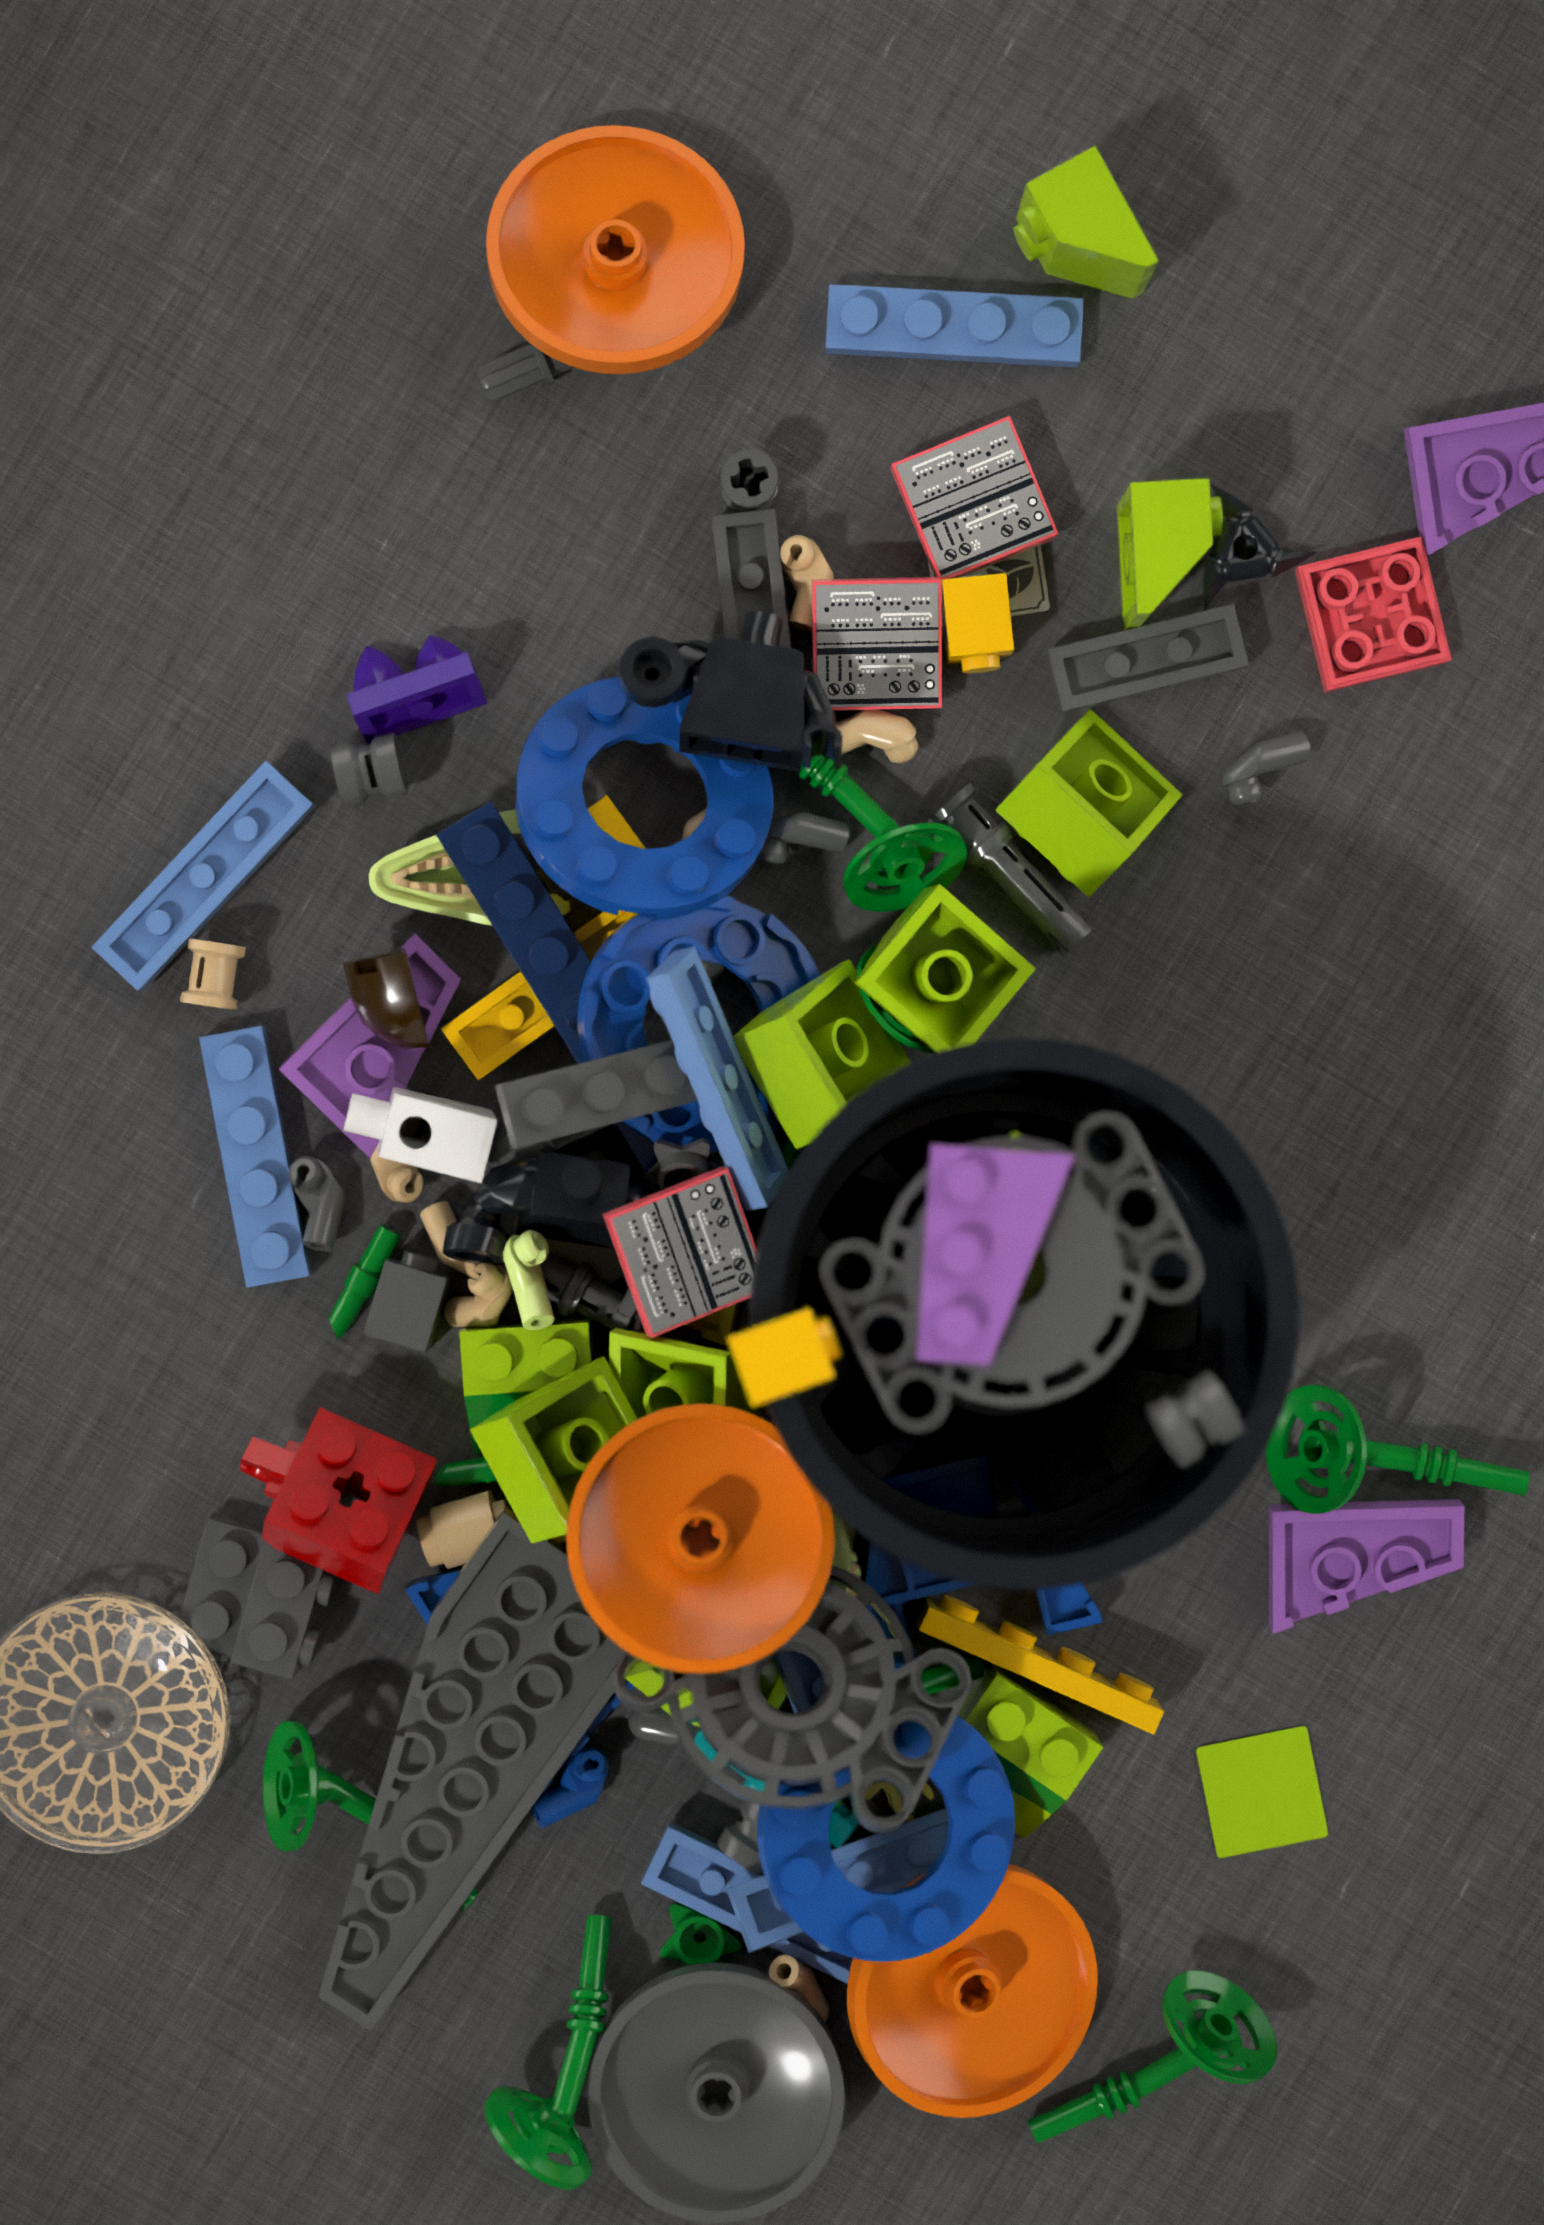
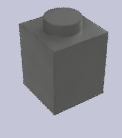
M405 1250L402 1260L394 1257L385 1260L363 1335L420 1352H427L432 1347L453 1275L439 1271L441 1264L439 1259L414 1251Z

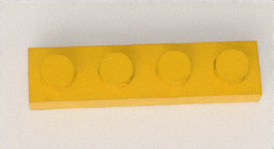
M619 910L618 915L603 911L574 932L591 962L611 933L636 913ZM520 971L442 1027L441 1030L476 1079L480 1081L555 1026Z
M944 1595L941 1604L927 1597L925 1598L916 1619L919 1631L1146 1732L1155 1734L1165 1711L1157 1699L1151 1697L1154 1688L1147 1683L1119 1672L1116 1681L1093 1671L1096 1664L1095 1661L1066 1647H1061L1058 1655L1037 1647L1035 1642L1038 1637L1013 1623L1003 1621L1000 1628L997 1629L976 1620L979 1610L954 1597Z

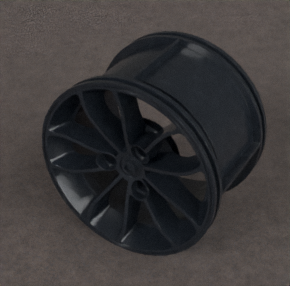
M1009 1038L979 1041L957 1046L915 1060L873 1083L852 1098L825 1123L789 1169V1173L783 1181L777 1196L768 1205L758 1227L754 1240L757 1252L751 1282V1298L743 1300V1332L796 1313L797 1291L804 1257L814 1258L822 1263L826 1253L836 1245L821 1229L819 1219L835 1193L849 1176L859 1175L871 1179L890 1192L897 1200L911 1184L883 1157L881 1149L890 1142L934 1122L963 1115L989 1113L992 1117L986 1139L1008 1137L1011 1133L1016 1132L1020 1124L1029 1117L1046 1119L1077 1130L1078 1126L1089 1117L1107 1112L1119 1114L1126 1118L1136 1129L1201 1257L1204 1272L1202 1283L1196 1292V1339L1189 1346L1176 1350H1151L1127 1344L1113 1361L1114 1364L1125 1367L1181 1375L1187 1379L1181 1394L1187 1391L1188 1383L1207 1371L1222 1386L1241 1419L1245 1433L1228 1443L1215 1441L1206 1446L1203 1450L1202 1458L1185 1468H1181L1176 1463L1158 1435L1135 1462L1121 1474L1117 1473L1113 1469L1090 1420L1074 1394L1042 1405L1002 1407L971 1401L951 1392L949 1407L951 1404H954L968 1411L988 1415L989 1489L996 1514L995 1517L973 1516L927 1505L883 1482L887 1472L929 1430L917 1432L901 1428L894 1437L878 1449L859 1456L852 1455L831 1429L821 1412L822 1403L837 1386L850 1377L865 1371L856 1351L830 1364L834 1377L760 1403L766 1421L775 1426L790 1457L810 1485L832 1509L867 1539L896 1557L929 1572L965 1583L1003 1589L1037 1590L1087 1583L1108 1578L1139 1566L1180 1543L1203 1526L1229 1501L1261 1457L1283 1412L1294 1375L1299 1343L1300 1300L1293 1253L1276 1201L1258 1167L1237 1138L1209 1109L1183 1088L1159 1073L1121 1055L1088 1045L1053 1039ZM1096 1126L1089 1132L1086 1138L1088 1155L1094 1162L1100 1165H1106L1114 1154L1122 1157L1124 1153L1125 1143L1123 1136L1112 1126ZM918 1191L908 1203L906 1210L913 1219H915L918 1211L926 1203L925 1196ZM844 1252L837 1257L833 1264V1269L859 1282L869 1285L872 1280L873 1267L871 1262L853 1254ZM1175 1252L1159 1254L1151 1263V1277L1174 1276L1185 1280L1188 1279L1189 1270L1187 1263L1181 1255ZM1040 1288L1033 1294V1296L1025 1304H1028L1030 1301H1032L1035 1297L1039 1295ZM899 1321L900 1334L870 1344L867 1347L878 1356L894 1355L901 1349L904 1343L905 1331L903 1325ZM1104 1334L1092 1350L1100 1358L1115 1341V1338ZM1078 1360L1063 1371L1043 1377L1045 1391L1070 1382L1088 1368ZM954 1366L952 1380L966 1386L969 1373ZM924 1379L922 1380L930 1387V1390L912 1414L910 1420L924 1419L936 1407L937 1395L935 1389ZM1025 1381L1007 1382L1006 1388L999 1395H1028L1029 1391ZM1051 1405L1072 1433L1082 1452L1089 1474V1489L1083 1498L1056 1509L1034 1513L1027 1509L1020 1499L1012 1476L1010 1449L1013 1416L1030 1413Z

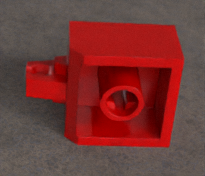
M319 1407L302 1444L288 1440L285 1448L252 1437L240 1461L239 1468L240 1471L266 1483L263 1494L274 1499L264 1520L263 1540L278 1551L379 1595L429 1488L438 1459ZM347 1494L359 1498V1500H355L350 1508L340 1504V1498H344Z

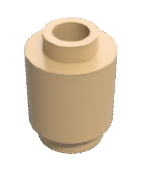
M488 1490L431 1507L430 1515L417 1518L419 1539L429 1566L434 1567L444 1564L447 1569L464 1565L504 1508L510 1509L506 1499L495 1501L492 1492Z

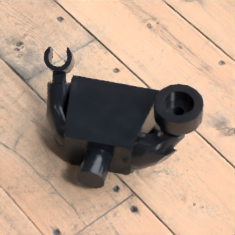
M764 611L747 612L744 616L740 640L716 637L712 639L711 643L701 640L669 642L664 638L647 637L638 639L629 645L623 653L619 667V679L622 690L631 701L642 707L657 708L665 706L670 702L676 703L691 695L681 722L679 752L800 772L801 764L803 768H811V758L827 756L834 761L833 768L841 767L843 736L841 731L836 728L835 713L819 677L811 671L804 669L803 653L795 649L778 647L783 623L779 616Z
M539 1152L536 1158L524 1157L490 1169L489 1174L479 1184L478 1190L472 1195L476 1202L472 1206L466 1207L461 1219L446 1226L442 1252L443 1255L451 1259L471 1264H481L484 1262H490L494 1265L505 1264L502 1253L510 1236L500 1226V1217L502 1214L508 1215L513 1211L519 1212L516 1235H521L527 1230H534L549 1240L615 1249L603 1213L656 1193V1191L641 1183L632 1165L553 1152Z

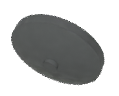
M703 1963L681 1967L664 1973L637 1989L622 2003L607 2023L595 2050L588 2081V2109L593 2134L602 2155L615 2175L629 2190L656 2209L675 2217L701 2223L723 2224L754 2219L768 2214L796 2198L814 2181L829 2160L837 2143L844 2115L845 2081L842 2061L834 2037L820 2014L799 1992L781 1987L770 1978L769 1974L751 1967L731 1963Z

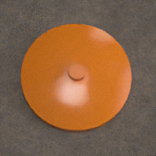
M617 125L589 127L563 134L535 149L514 168L502 184L494 200L487 226L486 250L488 273L492 289L505 316L514 328L541 352L566 365L585 371L602 374L639 373L669 365L685 357L707 341L721 326L736 300L741 284L745 253L743 224L734 197L726 183L704 158L689 147L666 135L643 128Z
M686 1404L665 1408L632 1422L608 1440L596 1453L585 1469L571 1501L566 1540L570 1572L578 1596L594 1623L612 1642L631 1656L649 1665L683 1674L702 1675L732 1671L751 1665L782 1647L798 1632L814 1611L825 1590L833 1562L835 1533L831 1506L810 1485L790 1457L775 1426L751 1413L732 1407L714 1404Z
M1009 1864L1000 1887L985 1911L962 1934L946 1945L924 1955L900 1961L877 1962L853 1958L847 1985V2011L855 2043L862 2057L878 2079L893 2094L917 2109L935 2115L955 2118L980 2117L1007 2110L1031 2098L1050 2084L1063 2071L1081 2045L1089 2028L1097 1998L1098 1972L1095 1950L1089 1932L1074 1907L1043 1878L1029 1870ZM923 1874V1875H921L920 1877L916 1878L915 1880L911 1881L910 1883H908L907 1885H905L903 1888L908 1887V1886H911V1885H914V1884L917 1883L922 1877H924L925 1874Z

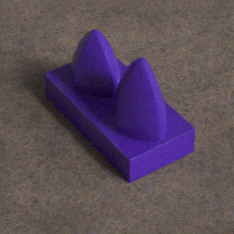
M429 635L417 656L415 670L406 674L389 656L371 646H366L355 670L354 692L346 694L352 715L367 744H370L373 738L378 735L394 732L398 736L488 704L469 653H463L454 644L434 635Z

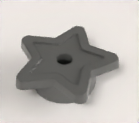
M707 1138L698 1139L684 1146L664 1139H657L653 1148L658 1162L647 1171L644 1179L647 1183L658 1184L660 1190H663L721 1166L709 1159L710 1141Z

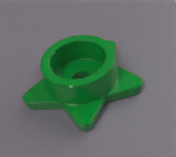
M678 1903L670 1905L669 1913L674 1932L659 1951L662 1958L681 1959L688 1965L714 1963L721 1955L741 1949V1941L726 1929L722 1923ZM697 1931H702L706 1938L702 1942H697L693 1937Z

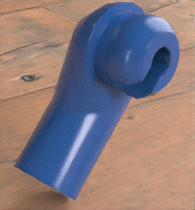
M586 1745L581 1748L575 1757L571 1755L558 1786L542 1793L531 1807L532 1813L541 1828L544 1829L597 1802L609 1768L608 1757L603 1750L596 1746Z

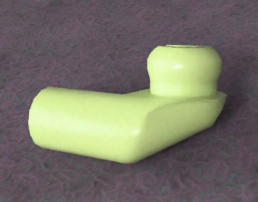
M527 1230L521 1235L511 1236L506 1242L502 1253L515 1294L522 1325L526 1330L543 1329L550 1326L555 1320L541 1268V1263L548 1257L549 1247L545 1238L534 1230Z

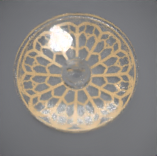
M99 1592L70 1596L52 1602L20 1621L0 1640V1810L8 1819L29 1835L49 1845L74 1852L102 1854L130 1850L148 1844L171 1831L191 1814L205 1797L221 1769L229 1739L230 1711L227 1691L220 1669L204 1642L188 1625L174 1614L152 1602L124 1594ZM108 1709L112 1712L115 1719L112 1721L111 1726L100 1722L97 1710L103 1711Z

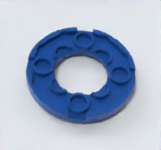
M619 677L603 679L576 689L560 699L539 719L529 734L521 754L516 778L515 809L521 834L529 851L544 872L558 886L589 906L614 915H618L619 910L638 914H656V919L688 915L702 910L728 895L748 875L760 855L769 832L773 813V788L767 766L680 752L692 761L701 775L702 781L705 784L708 804L704 820L690 837L669 847L641 849L618 842L598 827L585 806L582 787L585 771L602 750L612 745L614 746L621 741L634 740L642 744H655L659 742L672 746L676 753L679 752L681 722L691 695L676 703L670 702L665 706L657 708L642 707L631 701L624 693Z
M725 896L702 910L668 919H656V914L636 913L624 921L605 940L586 972L580 992L577 1014L578 1041L583 1062L648 1046L643 1020L646 1004L651 996L650 986L646 978L674 951L695 946L701 961L725 966L743 979L757 1001L759 1014L820 976V973L805 946L786 925L771 914L765 915L749 905L736 901L737 898ZM747 1070L774 1133L782 1125L777 1120L773 1110ZM698 1101L622 1121L640 1136L654 1143L657 1139H664L684 1146L698 1139L707 1138L710 1141V1152H720L712 1132L708 1131L702 1122Z
M956 1717L929 1774V1778L943 1795L949 1818L946 1846L939 1859L930 1865L925 1876L914 1885L893 1892L867 1891L847 1880L834 1862L828 1840L831 1811L836 1802L802 1810L767 1808L760 1805L757 1822V1841L763 1873L769 1888L784 1912L805 1933L820 1944L837 1953L865 1961L888 1962L915 1958L946 1945L962 1934L977 1920L994 1898L1003 1881L1013 1849L1015 1833L1013 1797L1003 1766L994 1750L985 1738L961 1717ZM913 1722L903 1723L894 1731V1745L902 1755L909 1758H918L928 1752L930 1738L927 1731L921 1725ZM848 1771L835 1776L837 1788L849 1782ZM818 1783L803 1786L779 1785L777 1795L803 1797L821 1793Z

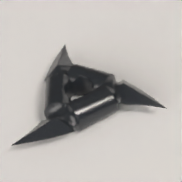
M1210 484L1216 497L1219 496L1221 499L1222 513L1226 520L1223 521L1221 536H1216L1209 556L1211 559L1205 560L1203 578L1204 611L1216 593L1225 585V580L1228 579L1232 582L1266 577L1268 573L1274 577L1297 566L1317 553L1294 551L1285 548L1278 549L1279 544L1257 516H1252L1253 509L1236 497ZM1239 538L1249 540L1255 548L1254 557L1249 560L1235 557L1233 552L1234 541Z

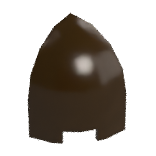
M406 948L343 962L351 1000L362 1023L380 1040L401 1048H429Z

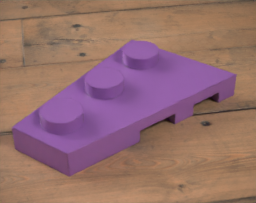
M1544 402L1403 429L1419 537L1422 536L1426 556L1443 548L1449 542L1470 530L1481 527L1499 517L1501 513L1526 499L1544 492Z
M414 933L399 949L406 948L429 1044L461 978L423 939ZM350 996L279 1067V1070L371 1159L379 1139L343 1131L352 1093L389 1102L393 1087L406 1089L425 1048L404 1049L380 1040L362 1023Z
M933 1144L930 1146L915 1360L990 1365L1075 1155Z
M1459 1499L1347 1502L1341 1508L1330 1513L1310 1514L1299 1511L1290 1504H1269V1628L1272 1634L1293 1628V1622L1322 1612L1330 1615L1350 1608V1602L1385 1590L1393 1593L1464 1568L1465 1506Z

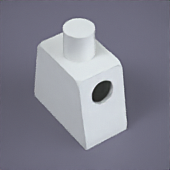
M393 1087L389 1102L352 1093L343 1131L379 1139L377 1148L379 1157L482 1183L498 1120L492 1109ZM409 1117L428 1122L426 1132L417 1139L402 1136L400 1133L401 1125Z

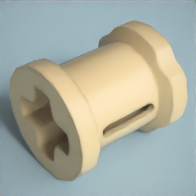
M189 939L188 949L194 953L189 987L187 991L181 992L180 1002L237 1010L238 1001L232 995L237 961L245 957L246 947Z

